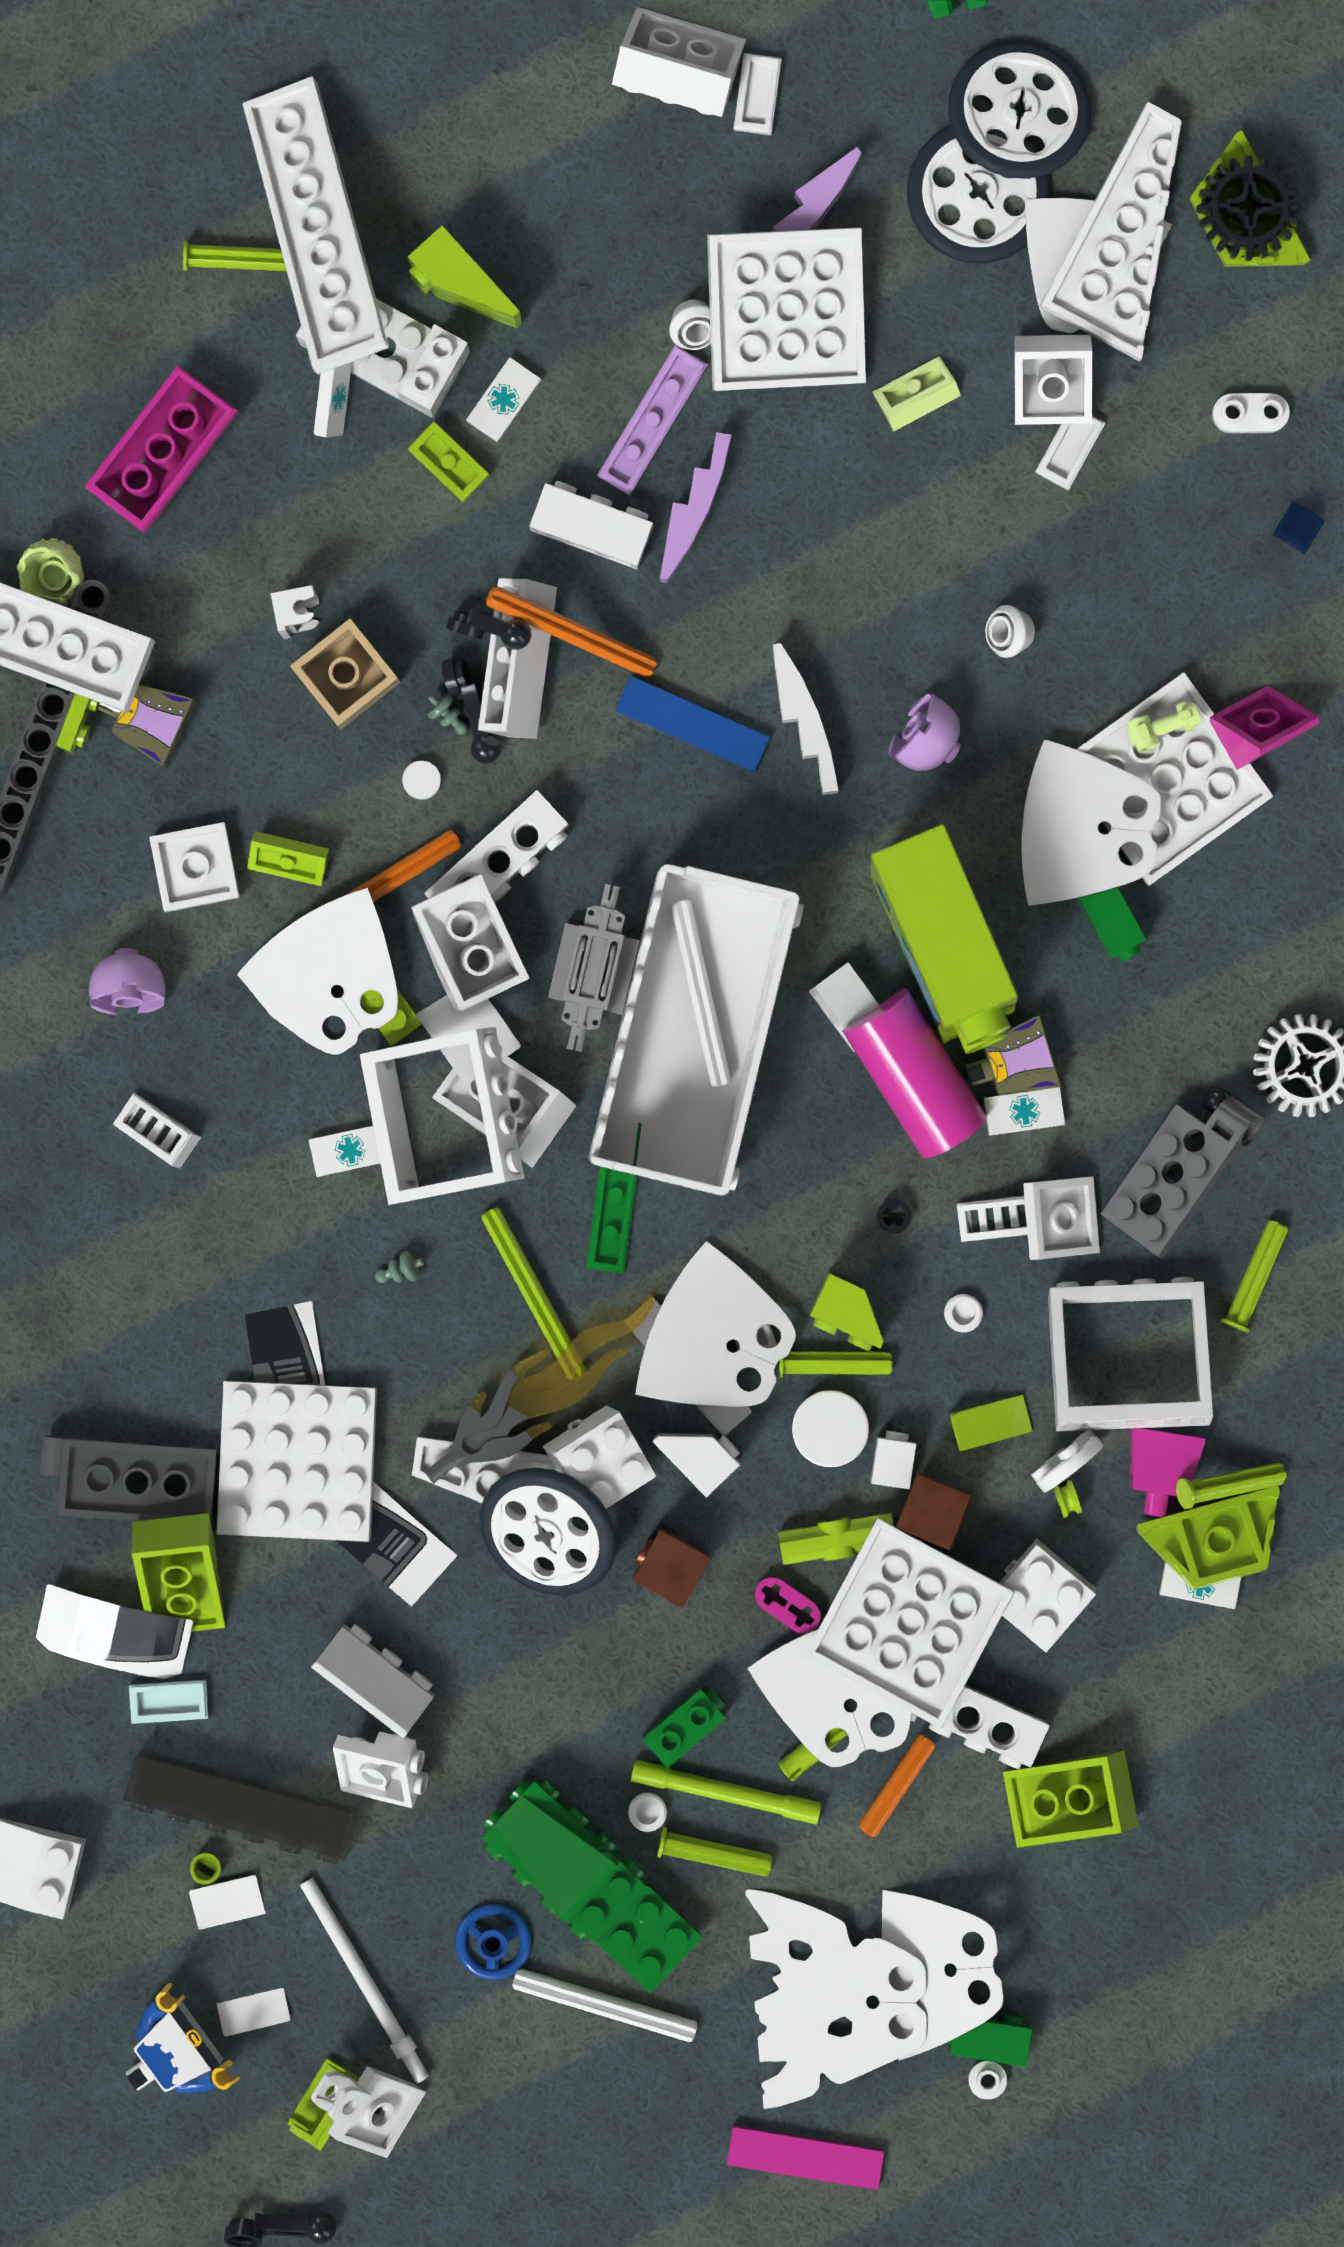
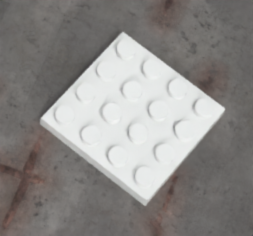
M861 228L707 235L712 386L714 391L866 383Z
M1184 672L1076 749L1135 775L1159 793L1161 797L1160 819L1153 825L1151 834L1153 841L1157 845L1156 863L1152 871L1142 877L1147 886H1150L1273 797L1250 763L1238 770L1235 768L1210 723V717L1214 713ZM1185 702L1187 705L1194 702L1202 722L1195 726V730L1186 733L1184 728L1181 727L1158 736L1160 745L1142 753L1138 752L1136 746H1132L1127 731H1129L1127 723L1145 715H1149L1152 723L1177 713V704ZM1131 795L1123 803V811L1129 818L1139 819L1147 812V802L1141 796ZM1106 821L1102 822L1110 833L1111 829H1113L1111 824ZM1126 842L1120 847L1132 865H1136L1142 860L1143 850L1139 844Z
M223 1381L217 1534L371 1541L377 1388Z
M877 1518L805 1655L942 1729L1015 1591L884 1520Z

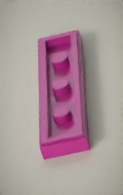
M733 2125L727 2165L878 2190L884 2150Z

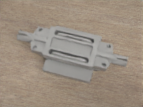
M604 884L600 906L587 908L583 926L567 923L564 926L548 998L565 1002L561 1020L572 1026L566 1049L573 1050L576 1036H578L575 1051H583L586 1031L599 1029L603 1011L623 1015L640 940L621 935L625 915L615 910L621 888L618 886H613L611 899L608 900L611 885Z

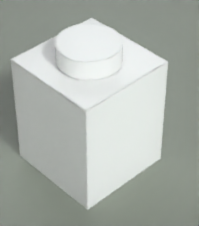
M886 1431L885 1437L877 1436L871 1484L910 1489L916 1443L908 1441L909 1434Z

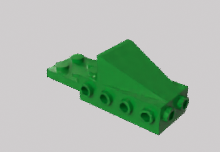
M537 1777L529 1784L523 1780L508 1796L513 1800L503 1812L499 1808L495 1809L482 1824L486 1828L482 1835V1838L486 1841L483 1848L498 1862L504 1858L514 1868L511 1874L519 1883L526 1888L530 1885L534 1886L542 1894L539 1898L540 1902L555 1915L557 1914L564 1923L570 1920L567 1927L579 1939L584 1941L588 1937L593 1943L596 1942L651 1994L701 1941L703 1935L643 1878L647 1873L632 1858L625 1861L615 1852L619 1847L607 1834L601 1832L597 1835L587 1825L591 1820L577 1806L574 1805L570 1809L559 1799L563 1794L548 1779L541 1782Z

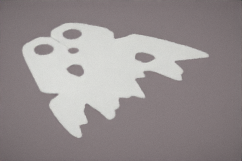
M748 1889L745 1892L746 1897L769 1928L766 1932L749 1936L751 1959L777 1964L781 1970L780 1974L773 1977V1981L779 1989L755 2001V2012L759 2015L760 2022L767 2027L766 2031L758 2036L760 2062H787L778 2075L762 2083V2088L764 2089V2094L762 2095L764 2109L783 2106L812 2096L819 2088L821 2073H824L831 2081L843 2084L903 2057L923 2044L927 2034L926 2013L916 2002L926 1992V1970L918 1958L881 1938H866L858 1946L853 1947L847 1934L845 1922L807 1904L774 1893ZM800 1940L808 1943L813 1950L810 1957L806 1961L793 1959L789 1954L790 1941ZM902 1966L910 1970L913 1976L910 1988L899 1991L890 1985L889 1973L895 1967ZM871 1995L877 1996L880 2001L879 2006L875 2009L869 2008L866 2004L867 1998ZM899 2014L906 2015L913 2022V2032L904 2039L894 2037L889 2030L890 2020ZM846 2017L852 2021V2033L850 2035L839 2037L828 2034V2027L834 2020Z

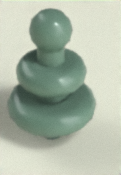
M434 694L428 697V700L433 704L427 713L429 719H436L441 715L440 724L443 727L451 724L458 735H464L468 732L467 723L460 721L458 718L460 709L456 706L451 709L449 708L453 702V697L450 694H445L439 699Z
M403 1251L400 1254V1262L397 1259L390 1260L388 1264L389 1269L378 1270L375 1273V1279L379 1283H385L389 1278H392L395 1282L400 1283L406 1277L409 1281L414 1282L419 1278L418 1267L424 1265L423 1259L415 1260L412 1253Z

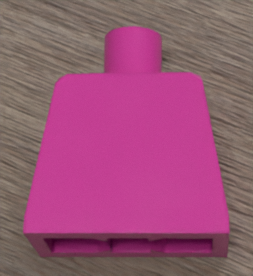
M1130 1428V1488L1146 1491L1143 1514L1166 1517L1169 1495L1177 1496L1176 1485L1178 1480L1182 1478H1187L1189 1481L1193 1480L1205 1445V1438L1149 1428Z

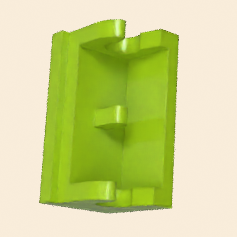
M326 2058L287 2123L290 2126L289 2130L293 2134L320 2151L330 2137L328 2131L334 2120L330 2118L328 2111L319 2108L312 2101V2094L327 2072H338L347 2075L356 2082L360 2079L359 2076L329 2058ZM335 2085L327 2089L325 2096L333 2092Z

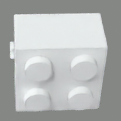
M607 1405L583 1421L581 1419L574 1420L567 1426L569 1430L543 1446L555 1469L587 1486L600 1499L605 1508L610 1507L656 1477L620 1412Z
M1038 1539L1031 1544L1018 1561L1013 1560L1004 1570L1007 1574L999 1582L1015 1591L1002 1616L1045 1652L1052 1647L1096 1595V1588Z

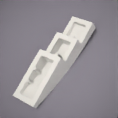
M773 644L782 723L798 721L802 759L818 757L822 795L838 793L832 754L817 708L802 676L782 644Z

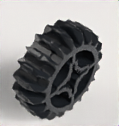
M1250 155L1245 157L1243 167L1240 166L1236 158H1232L1229 161L1230 172L1225 166L1218 165L1215 170L1218 178L1208 175L1205 180L1206 185L1210 189H1201L1199 191L1198 197L1208 202L1198 204L1196 207L1197 213L1208 215L1199 221V228L1212 227V230L1208 232L1205 239L1207 242H1210L1218 237L1221 240L1216 247L1218 252H1222L1226 245L1231 246L1230 258L1236 259L1240 249L1244 250L1245 261L1252 260L1254 249L1257 250L1261 259L1268 256L1267 245L1273 251L1278 252L1282 248L1278 238L1289 241L1292 233L1286 227L1296 228L1299 223L1296 217L1289 215L1298 213L1301 210V204L1289 202V200L1298 196L1299 191L1297 188L1285 189L1291 182L1292 177L1286 175L1280 180L1277 175L1281 170V166L1278 164L1273 167L1271 172L1266 170V158H1261L1258 167L1253 166V158ZM1242 180L1241 194L1238 198L1228 199L1227 202H1218L1220 192L1226 186ZM1254 181L1268 187L1274 194L1277 202H1274L1273 199L1262 197L1258 193L1256 182ZM1247 196L1248 201L1253 203L1252 207L1254 205L1257 207L1250 221L1249 216L1244 214L1245 210H1240ZM1271 214H1279L1277 224L1271 231L1255 237L1257 220L1269 218ZM1220 215H1224V218L1236 220L1240 225L1243 236L1237 235L1228 229Z

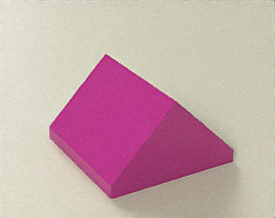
M1268 685L1212 715L1210 723L1235 768L1238 770L1319 724V717Z

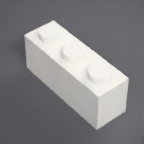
M555 481L554 486L545 483L529 526L530 531L638 570L653 530V522L647 520L649 516L647 513L627 507L626 512L611 507L613 503L611 500L595 494H591L590 499L576 495L577 488L563 482Z

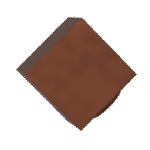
M917 1474L896 1528L946 1549H953L975 1495L924 1474Z
M660 1527L654 1539L648 1537L634 1563L638 1568L633 1575L632 1581L683 1609L706 1568L711 1554Z

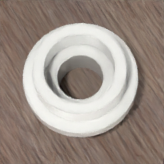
M984 2060L972 2067L968 2082L970 2089L977 2097L989 2100L1003 2093L1007 2085V2076L1000 2064ZM986 2074H991L995 2077V2082L990 2087H985L981 2084V2078Z

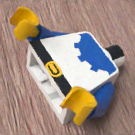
M168 1983L143 2011L135 2031L138 2043L134 2047V2051L141 2061L126 2071L128 2080L138 2091L154 2079L164 2092L173 2089L179 2094L201 2093L216 2088H229L240 2080V2076L232 2078L226 2071L228 2067L233 2065V2062L227 2060L220 2065L223 2057L182 2001L185 1996L181 1995L178 1999L173 1998L169 1994V1989L173 1984Z

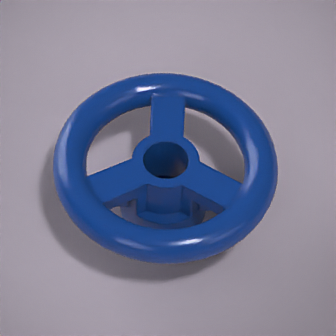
M495 1903L481 1905L471 1910L460 1922L455 1937L456 1951L461 1963L475 1976L487 1980H500L515 1974L526 1963L532 1945L530 1929L525 1919L514 1909ZM499 1915L510 1920L513 1925L502 1931L494 1928L486 1930L475 1922L484 1916ZM468 1933L478 1939L477 1949L479 1954L487 1960L486 1967L476 1963L470 1956L467 1948ZM520 1936V1948L516 1957L508 1965L498 1968L499 1959L507 1952L508 1941ZM489 1937H496L500 1941V1946L496 1949H491L487 1946L486 1940Z

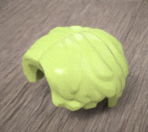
M42 538L39 542L31 544L24 551L17 565L21 591L56 602L65 607H68L72 602L77 588L84 581L80 556L73 549L72 545L66 544L63 540L58 541L56 538H51L48 541Z

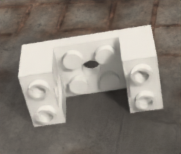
M376 299L386 337L391 338L395 342L396 350L388 358H381L373 353L352 361L351 373L429 417L434 418L470 353L468 343L435 324L430 329ZM301 326L296 337L299 344L307 349Z

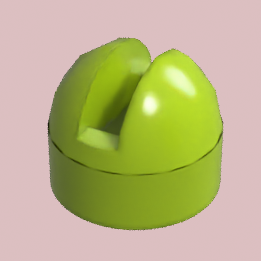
M209 1853L197 1855L190 1865L191 1877L195 1882L202 1885L215 1882L221 1872L219 1860ZM198 1862L206 1868L215 1871L213 1876L209 1877L195 1867Z

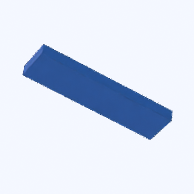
M630 676L615 709L617 713L755 773L770 737L633 676Z

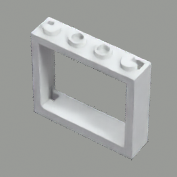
M496 1027L475 1029L360 1054L388 1205L525 1179L521 1159L524 1158L519 1150L516 1136L517 1121L511 1110L508 1094L510 1085L504 1073L501 1058L502 1045H499ZM469 1044L493 1173L419 1187L394 1059Z
M1178 1277L1172 1279L1171 1283H1156L1154 1279L1145 1278L1134 1280L1131 1285H1117V1281L1102 1280L1095 1282L1094 1286L1079 1287L1077 1282H1061L1055 1288H1050L1048 1307L1056 1431L1210 1425L1213 1418L1204 1282H1194V1279L1191 1277ZM1191 1299L1198 1402L1069 1407L1063 1304Z

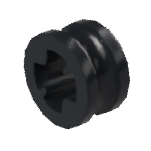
M897 1199L887 1200L878 1208L877 1222L884 1231L892 1234L900 1233L909 1226L911 1211L903 1201ZM891 1206L894 1210L899 1207L903 1209L905 1216H901V1218L904 1219V1222L900 1226L894 1223L890 1225L885 1224L883 1217H887V1215L883 1213L887 1207Z

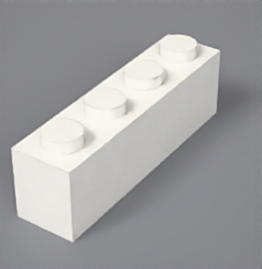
M498 578L497 587L506 589L554 611L557 587L528 579ZM494 609L493 616L507 622L515 619ZM529 625L532 634L529 644L523 649L512 650L504 645L501 637L491 633L478 730L505 737L537 739L551 634Z

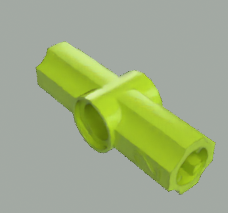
M890 1512L856 1519L842 1517L841 1520L830 1522L825 1520L817 1522L815 1526L799 1527L778 1532L783 1565L823 1558V1561L856 1556L857 1552H860L877 1518L894 1526L892 1514Z

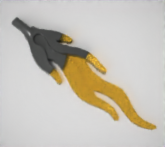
M648 1295L638 1310L626 1319L594 1326L582 1331L554 1363L539 1373L524 1378V1374L529 1368L547 1357L549 1354L547 1348L520 1361L502 1379L488 1411L482 1417H480V1411L487 1395L485 1392H480L475 1396L461 1418L455 1439L446 1450L448 1453L424 1471L431 1482L434 1484L457 1465L461 1467L469 1463L508 1458L518 1453L539 1434L550 1430L552 1425L545 1422L533 1425L516 1436L508 1437V1433L516 1424L532 1417L560 1411L583 1399L595 1386L614 1360L627 1355L628 1350L622 1348L610 1351L599 1359L585 1374L573 1377L579 1365L596 1348L634 1331L646 1319L654 1300L653 1296Z

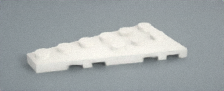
M1150 102L1145 104L1039 306L1137 361H1141L1143 356V343L1150 314L1149 306L1152 288L1155 284L1164 229L1163 222L1170 193L1169 185L1181 126L1179 118Z

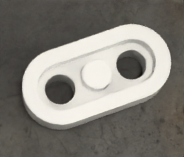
M1274 393L1226 394L1218 399L1212 411L1215 425L1226 433H1274L1285 426L1290 415L1286 400ZM1229 406L1236 407L1239 411V417L1236 419L1227 417L1226 408ZM1267 406L1276 408L1277 417L1273 419L1267 418L1264 414V408Z

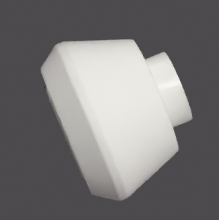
M687 300L678 305L674 310L669 332L671 339L677 346L683 349L697 350L711 344L710 307L704 302Z
M1002 605L996 608L990 615L986 623L985 634L987 642L994 653L1000 657L1009 658L1031 645L1035 635V627L1028 614L1011 605Z

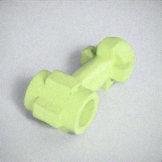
M1185 702L1177 704V713L1152 723L1149 715L1138 717L1127 723L1129 728L1127 734L1132 746H1136L1138 752L1142 753L1160 745L1158 736L1181 727L1184 728L1186 733L1195 730V726L1202 722L1194 702L1187 705Z

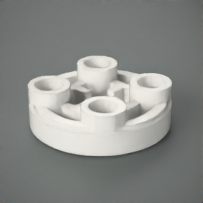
M824 1390L812 1394L800 1404L793 1418L792 1434L798 1450L806 1459L819 1466L838 1467L851 1462L861 1453L868 1439L869 1424L864 1409L853 1397L836 1390Z
M1086 1430L1074 1439L1072 1444L1065 1449H1060L1054 1456L1046 1460L1045 1464L1033 1472L1031 1476L1043 1493L1048 1492L1103 1449L1104 1444L1091 1430Z

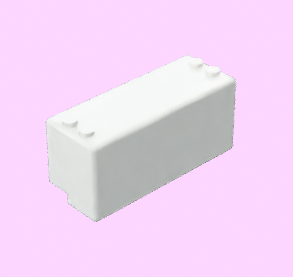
M666 864L658 870L588 1158L592 1164L718 1195L727 1194L729 1189L735 1191L740 1168L735 1167L789 940L792 928L799 927L804 905L798 904L799 897L796 893L689 866L682 868ZM685 899L690 900L731 1077L729 1084L712 1087L710 1084L671 911V904L673 902ZM638 1123H642L637 1164L635 1167L633 1166L637 1129Z

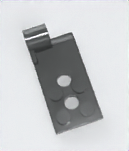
M53 1435L43 1436L40 1474L60 1477L57 1516L144 1521L209 1513L211 1522L216 1449L112 1442L77 1437L62 1438L63 1436ZM134 1471L144 1473L148 1479L147 1487L140 1493L130 1492L125 1485L127 1476ZM172 1474H179L186 1481L185 1490L176 1496L169 1495L164 1489L165 1479Z

